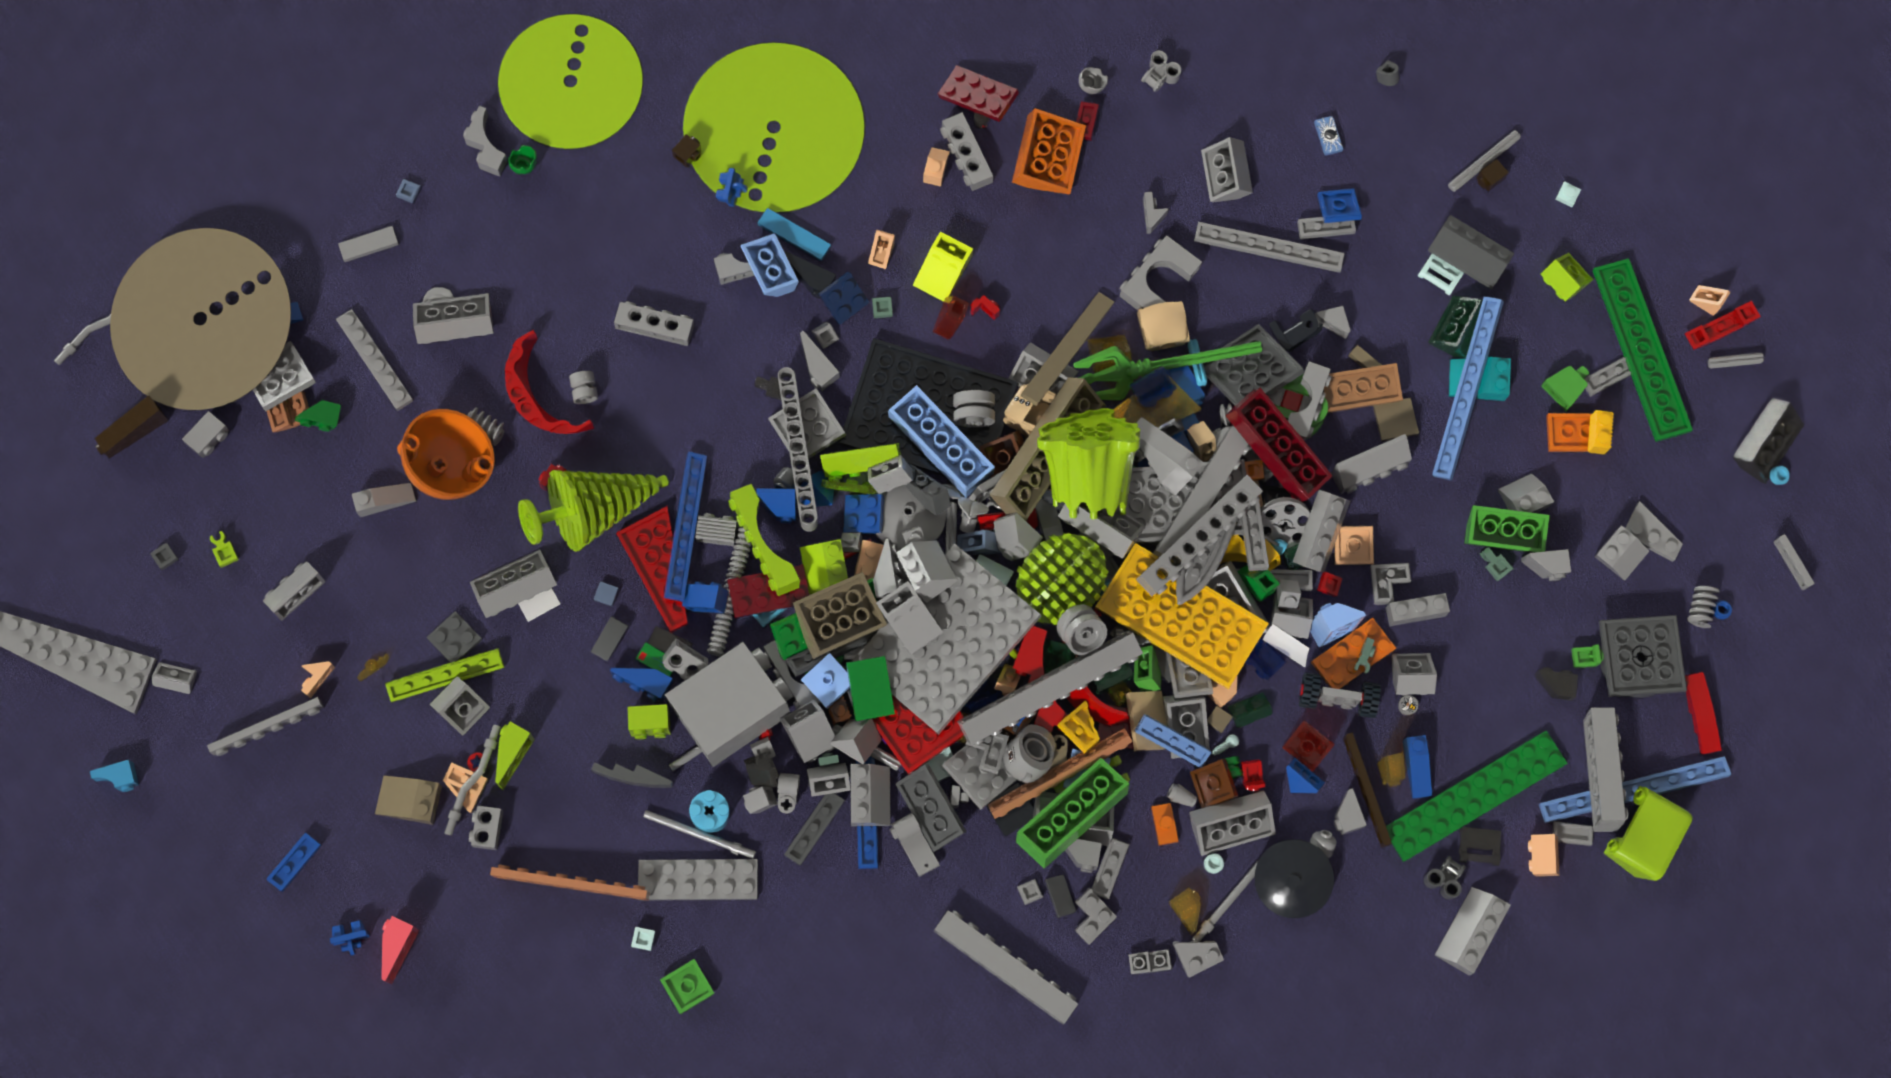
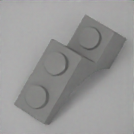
M479 106L477 111L473 112L471 116L472 122L469 127H466L463 137L468 146L481 150L476 159L479 168L500 177L508 160L506 154L497 150L487 139L485 127L488 113L486 108Z

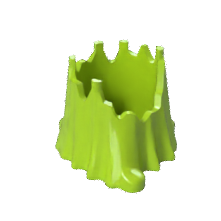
M1101 408L1086 410L1083 413H1071L1067 418H1057L1056 421L1048 422L1038 429L1040 437L1037 438V447L1044 451L1048 464L1053 506L1058 507V503L1064 502L1069 509L1070 518H1077V510L1081 502L1086 503L1088 506L1090 519H1098V511L1106 508L1108 515L1114 516L1119 505L1120 515L1126 514L1134 457L1140 447V428H1138L1137 423H1127L1126 418H1114V410Z

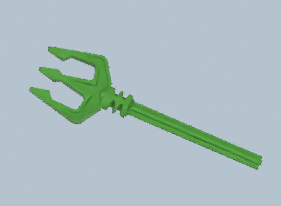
M1258 341L1156 361L1145 358L1143 362L1138 360L1137 363L1130 361L1118 347L1112 346L1075 362L1073 365L1074 368H1090L1095 362L1113 359L1115 361L1114 366L1094 374L1087 373L1078 378L1085 379L1088 384L1095 381H1117L1114 389L1095 393L1101 400H1123L1131 388L1133 380L1138 379L1140 375L1142 378L1145 377V374L1151 377L1152 373L1259 353L1262 352L1261 342Z

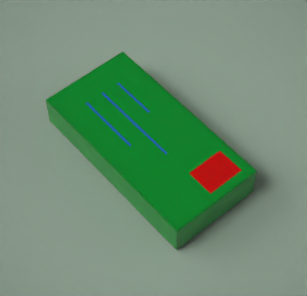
M645 643L635 659L650 669H656L669 677L673 674L672 671L664 667L663 655L665 653Z

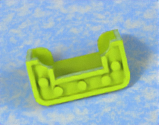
M1639 786L1633 797L1634 803L1639 805L1638 810L1623 838L1611 839L1607 844L1604 854L1634 877L1657 881L1665 874L1692 822L1693 816L1687 810L1654 791Z

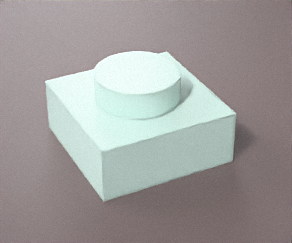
M1564 181L1555 200L1573 207L1581 189Z
M635 927L631 947L651 951L655 931Z

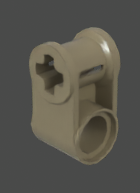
M1062 735L1053 737L1055 743L1057 740H1060V743L1064 744V746H1061L1060 749L1055 747L1054 760L1050 769L1067 761L1068 742Z

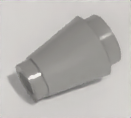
M1173 783L1167 793V798L1170 801L1193 807L1197 801V797L1180 784L1176 785Z

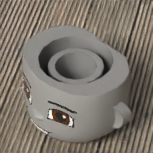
M1030 724L1010 740L1003 754V762L1009 774L1024 783H1032L1047 773L1053 764L1056 747L1051 733L1041 726Z

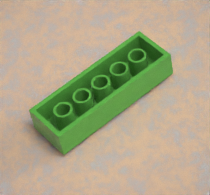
M1100 758L1017 832L1016 843L1045 869L1128 794L1129 783Z

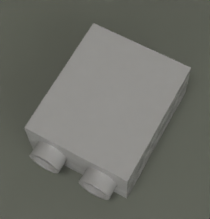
M744 642L665 694L671 708L713 767L760 736L767 729L769 730L779 723L780 718L790 713L786 701L793 697L790 689L781 677L774 682L769 679L765 671L772 666L760 648L750 652Z

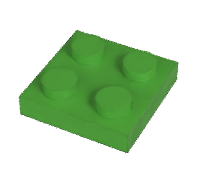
M695 959L660 979L680 1015L715 994Z

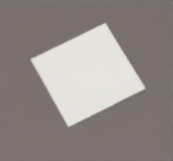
M550 589L518 604L529 622L560 605V602L554 591Z

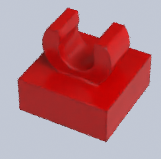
M1323 572L1317 591L1332 597L1338 596L1342 578L1328 572Z

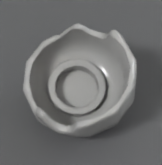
M1084 68L1078 77L1081 89L1088 94L1100 93L1108 84V76H1104L1099 68Z

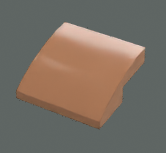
M304 390L266 411L272 432H280L300 426V422L295 421V417L309 408Z

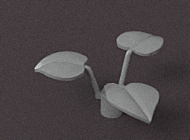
M941 484L947 488L949 498L958 499V504L962 509L961 517H963L960 530L963 532H974L976 524L979 522L977 515L988 513L991 505L1001 509L991 496H989L990 501L985 505L981 502L965 498L953 484Z

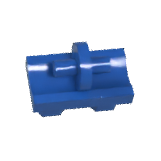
M729 168L728 172L720 173L719 181L722 185H725V189H718L715 197L718 201L726 202L730 207H735L736 198L741 197V193L747 192L748 187L743 184L744 179L741 178V175L736 173L734 168Z
M361 920L351 922L352 933L345 934L344 925L333 926V937L330 938L331 944L336 946L348 943L341 946L342 952L349 950L350 955H355V949L362 947L361 941L356 943L354 941L370 938L369 932L365 930Z

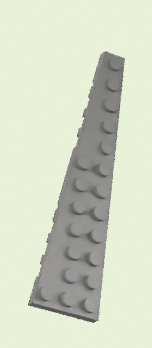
M0 611V647L135 715L137 714L157 661L155 658Z

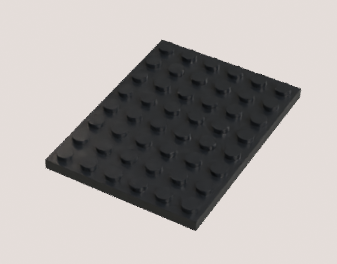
M873 338L843 428L846 436L839 440V444L854 449L900 443L901 456L909 465L912 464L916 468L945 476L888 417V410L917 385L954 424L953 413L957 410L953 406L954 394L967 390L991 392L995 395V406L991 408L995 411L994 424L985 427H962L954 424L981 452L979 446L1001 437L1005 424L1003 421L1005 410L1013 399L1018 382Z

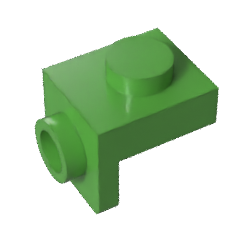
M1599 644L1592 647L1571 649L1574 668L1597 667L1603 660V652L1599 649Z

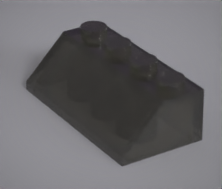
M1772 398L1733 456L1742 470L1764 484L1770 478L1771 469L1779 465L1804 427V423L1792 404Z

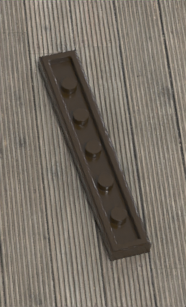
M1353 732L1346 734L1343 737V741L1377 838L1382 848L1388 847L1392 842Z

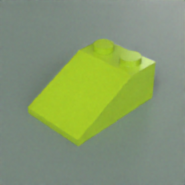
M511 721L508 725L505 724L503 726L499 739L495 782L503 790L535 740L531 733Z

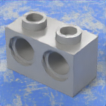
M675 639L663 655V664L666 669L672 672L676 671L682 679L687 680L708 666V658L680 640ZM675 654L681 656L679 660H674L671 657ZM689 665H695L697 666V669L689 670L687 667Z
M477 806V811H473L472 822H474V829L470 830L469 842H471L474 848L497 850L503 817L502 809ZM491 814L492 819L488 823L482 822L483 815ZM482 833H488L489 835L486 842H479V836Z

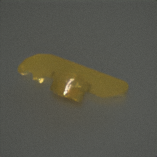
M385 654L383 657L379 656L377 661L375 659L368 660L365 663L366 668L358 675V680L361 682L382 668L388 662V654Z

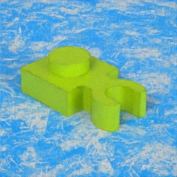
M220 531V540L216 541L211 535L210 541L217 546L212 551L219 566L222 568L239 559L230 541L225 543L226 536Z

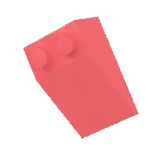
M393 916L391 919L386 920L382 928L384 930L382 937V980L391 985L420 931Z

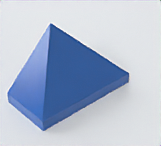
M1296 757L1286 767L1290 793H1317L1325 783Z

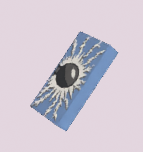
M1333 116L1315 120L1314 124L1324 155L1342 152L1343 147Z

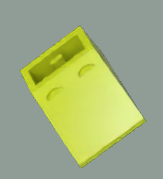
M940 232L913 286L946 303L973 256V248Z

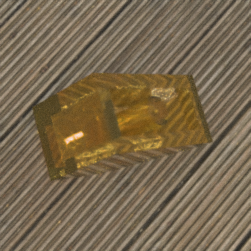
M1403 752L1383 757L1377 763L1383 786L1395 787L1401 785V781L1406 778Z
M1189 887L1168 903L1190 935H1192L1197 930L1201 906L1199 900L1201 898L1196 890H1191Z

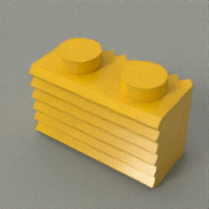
M1595 410L1590 416L1589 453L1606 454L1612 447L1613 412Z

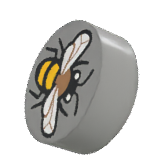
M1411 695L1403 696L1398 702V709L1404 715H1412L1418 709V701Z

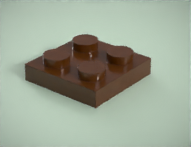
M1221 759L1190 772L1201 808L1219 804L1238 796L1226 759Z

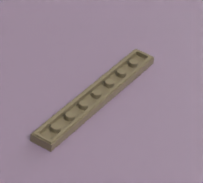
M1098 292L1024 389L1021 397L1035 406L1040 403L1114 304L1113 300Z

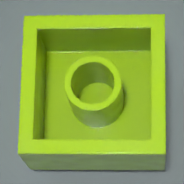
M668 705L628 707V730L631 736L635 737V739H646L647 736L654 735L655 738H665L666 735H670V711Z

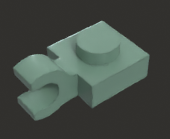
M1489 547L1480 553V556L1489 563L1485 568L1497 582L1513 569L1502 554L1496 557Z
M1368 637L1365 639L1354 670L1357 671L1359 665H1364V674L1369 672L1370 664L1367 659L1374 654L1376 648L1373 646L1374 639Z

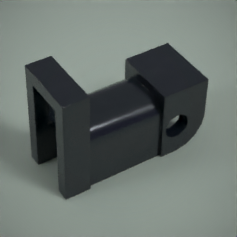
M1310 309L1299 316L1301 321L1287 330L1283 328L1279 321L1275 320L1269 324L1285 351H1293L1322 331L1323 323L1316 310Z

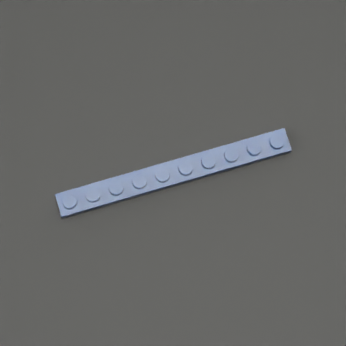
M1483 298L1432 475L1434 477L1451 481L1453 479L1504 303L1502 299Z
M1724 756L1622 782V787L1626 790V800L1624 803L1633 801L1634 793L1639 786L1646 787L1657 794H1663L1730 777L1731 772ZM1590 791L1540 803L1539 808L1544 822L1549 823L1592 812Z

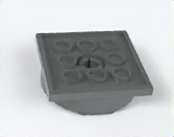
M1677 615L1599 621L1601 650L1603 652V660L1600 666L1606 678L1608 697L1631 696L1643 698L1655 694L1687 691ZM1637 654L1643 657V663L1635 658Z

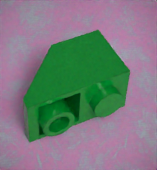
M322 400L296 416L295 421L300 422L302 426L311 427L313 425L319 427L318 429L321 431L329 432L337 427L341 405Z
M1247 564L1237 571L1259 603L1273 594L1280 585L1269 570L1248 571Z

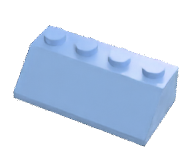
M1328 603L1322 606L1321 610L1317 612L1318 614L1314 616L1310 632L1320 648L1353 632L1366 615L1363 611L1340 603L1334 605Z

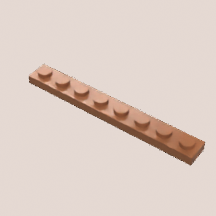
M1124 728L1100 741L1085 754L1081 752L1050 769L1040 779L1032 783H1025L988 804V807L995 819L1005 816L1008 811L1015 807H1021L1032 798L1039 797L1049 788H1054L1065 779L1072 778L1083 769L1090 768L1100 758L1106 759L1110 757L1112 753L1126 748L1133 741Z
M498 865V868L491 867L490 875L494 878L649 901L650 896L645 887L634 885L633 888H627L626 884L614 882V885L606 884L607 881L595 879L594 882H588L587 878L578 876L574 880L568 879V875L556 874V877L548 876V872L537 871L534 874L529 873V869L517 868V871L509 870L510 867L505 865Z

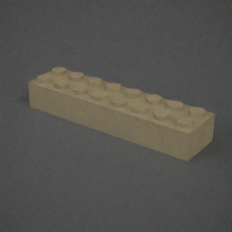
M1067 378L990 493L992 499L1006 515L1017 512L1026 521L1051 484L1044 451L1037 447V438L1040 437L1038 429L1048 422L1056 421L1057 418H1067L1071 413L1097 410L1104 404L1085 379Z

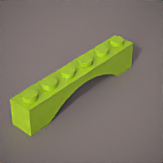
M752 484L730 492L729 506L732 511L735 510L737 522L740 527L743 526L745 538L748 543L751 542L753 554L756 559L759 558L761 570L764 575L767 574L771 590L775 591L777 596H781L798 589L800 579L793 565L774 554L760 535L756 519L759 509V498Z

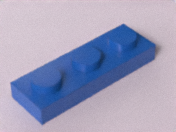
M304 833L266 880L283 892L322 845L307 833Z

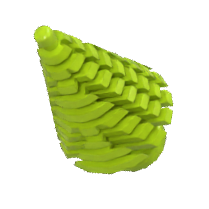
M552 470L549 473L550 477H548V494L551 509L538 513L530 500L523 499L518 503L519 519L525 536L533 545L539 544L542 541V524L555 520L556 525H559L560 534L564 541H567L570 549L579 552L595 538L602 535L604 531L610 529L613 523L617 524L623 517L629 515L631 510L637 509L641 505L640 502L643 503L650 495L654 496L658 493L659 487L668 486L669 480L666 475L655 478V476L647 474L644 478L642 474H635L633 476L631 474L611 473L610 475L608 473L597 474L596 472Z

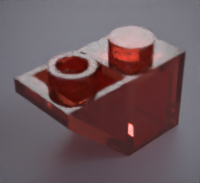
M955 296L945 298L933 333L950 340L963 321L969 303Z

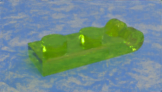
M829 476L828 480L822 479L821 487L865 494L876 493V490L868 481L862 484H858V480L853 479L840 482V478Z

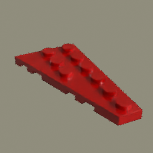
M666 506L618 531L616 534L669 631L672 633L687 625L688 621L686 610L682 606L683 602L664 598L673 543L669 512Z

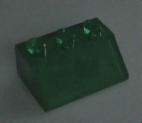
M1452 296L1428 343L1453 357L1466 358L1483 300Z

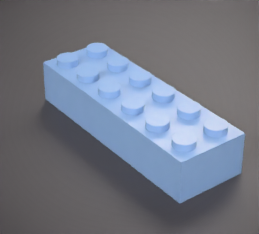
M917 385L888 410V417L965 498L994 474V465Z

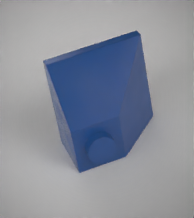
M757 488L756 492L760 505L776 521L784 524L796 521L795 489Z

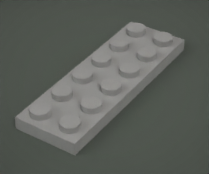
M639 860L638 886L645 887V890L650 893L649 900H757L758 860Z

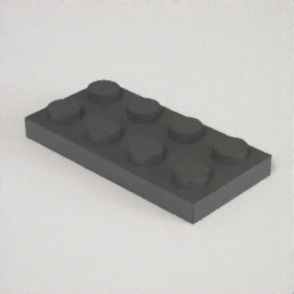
M929 764L923 765L896 783L933 852L938 851L967 832Z

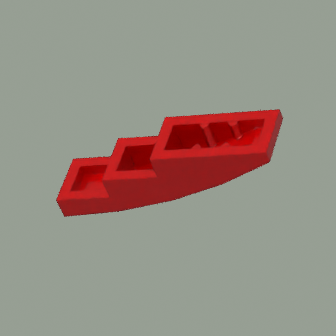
M1698 672L1685 675L1689 713L1692 714L1694 732L1698 735L1700 753L1707 754L1722 751L1715 713L1704 673Z

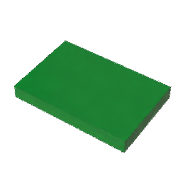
M885 656L847 662L846 667L855 720L861 721L895 714Z

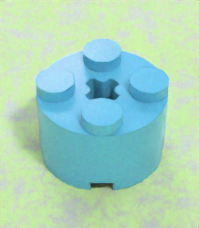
M711 790L701 792L694 797L690 804V817L697 829L706 833H713L722 830L727 825L730 809L726 799L720 793ZM713 808L714 814H713V815L708 814V815L706 816V814H707L706 810H707V809H710V810H711V809Z

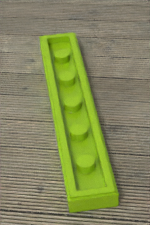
M499 648L386 682L385 686L390 701L394 702L449 685L456 677L463 681L504 668V663Z

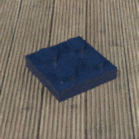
M846 272L819 293V296L839 325L870 303L850 272Z

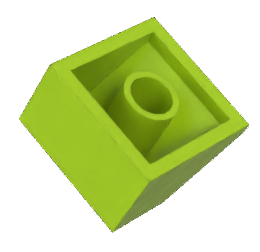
M1570 253L1555 259L1541 273L1544 282L1552 286L1556 291V295L1564 301L1574 297L1593 281L1592 277Z

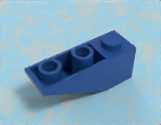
M610 669L614 680L623 683V681L630 684L629 688L638 693L640 690L647 694L646 697L654 702L657 700L662 702L665 694L668 693L673 684L671 677L656 669Z

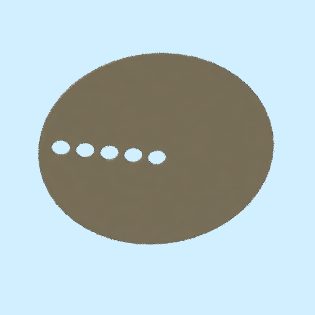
M199 228L179 232L164 238L147 249L137 258L123 277L117 289L111 310L110 330L113 349L120 367L127 378L142 393L147 396L150 395L153 400L166 406L184 410H205L224 406L245 396L256 388L278 362L284 350L290 329V297L284 277L276 263L261 247L248 238L234 232L214 228ZM262 271H268L271 274V280L267 284H260L258 281V275ZM247 281H251L255 285L254 292L249 295L242 292V285ZM232 291L237 292L239 295L238 302L234 305H229L226 302L227 294ZM214 302H220L223 305V310L219 315H213L210 312V306ZM198 312H204L207 315V321L203 325H196L194 322V316Z

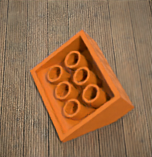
M1036 108L1033 109L1027 116L1012 183L1031 189L1070 194L1086 125Z

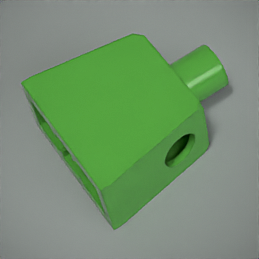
M1568 366L1546 379L1541 386L1566 412L1587 387L1588 383L1584 378L1589 375V371L1584 366H1581L1576 371L1572 366Z

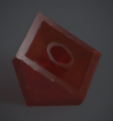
M1304 720L1282 748L1313 772L1335 744Z

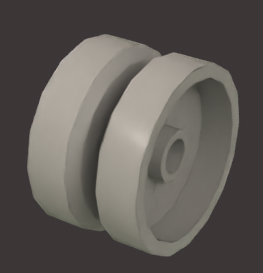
M967 390L954 394L953 406L957 409L953 413L954 424L962 427H985L995 423V411L991 409L995 406V395L993 393L982 390Z
M1075 605L1067 609L1057 622L1058 635L1068 648L1077 655H1087L1096 651L1103 645L1107 636L1106 625L1088 605Z

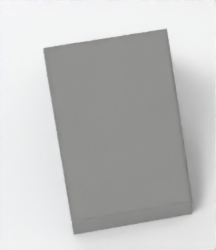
M1343 306L1317 312L1322 320L1323 327L1344 339L1347 338L1350 327Z

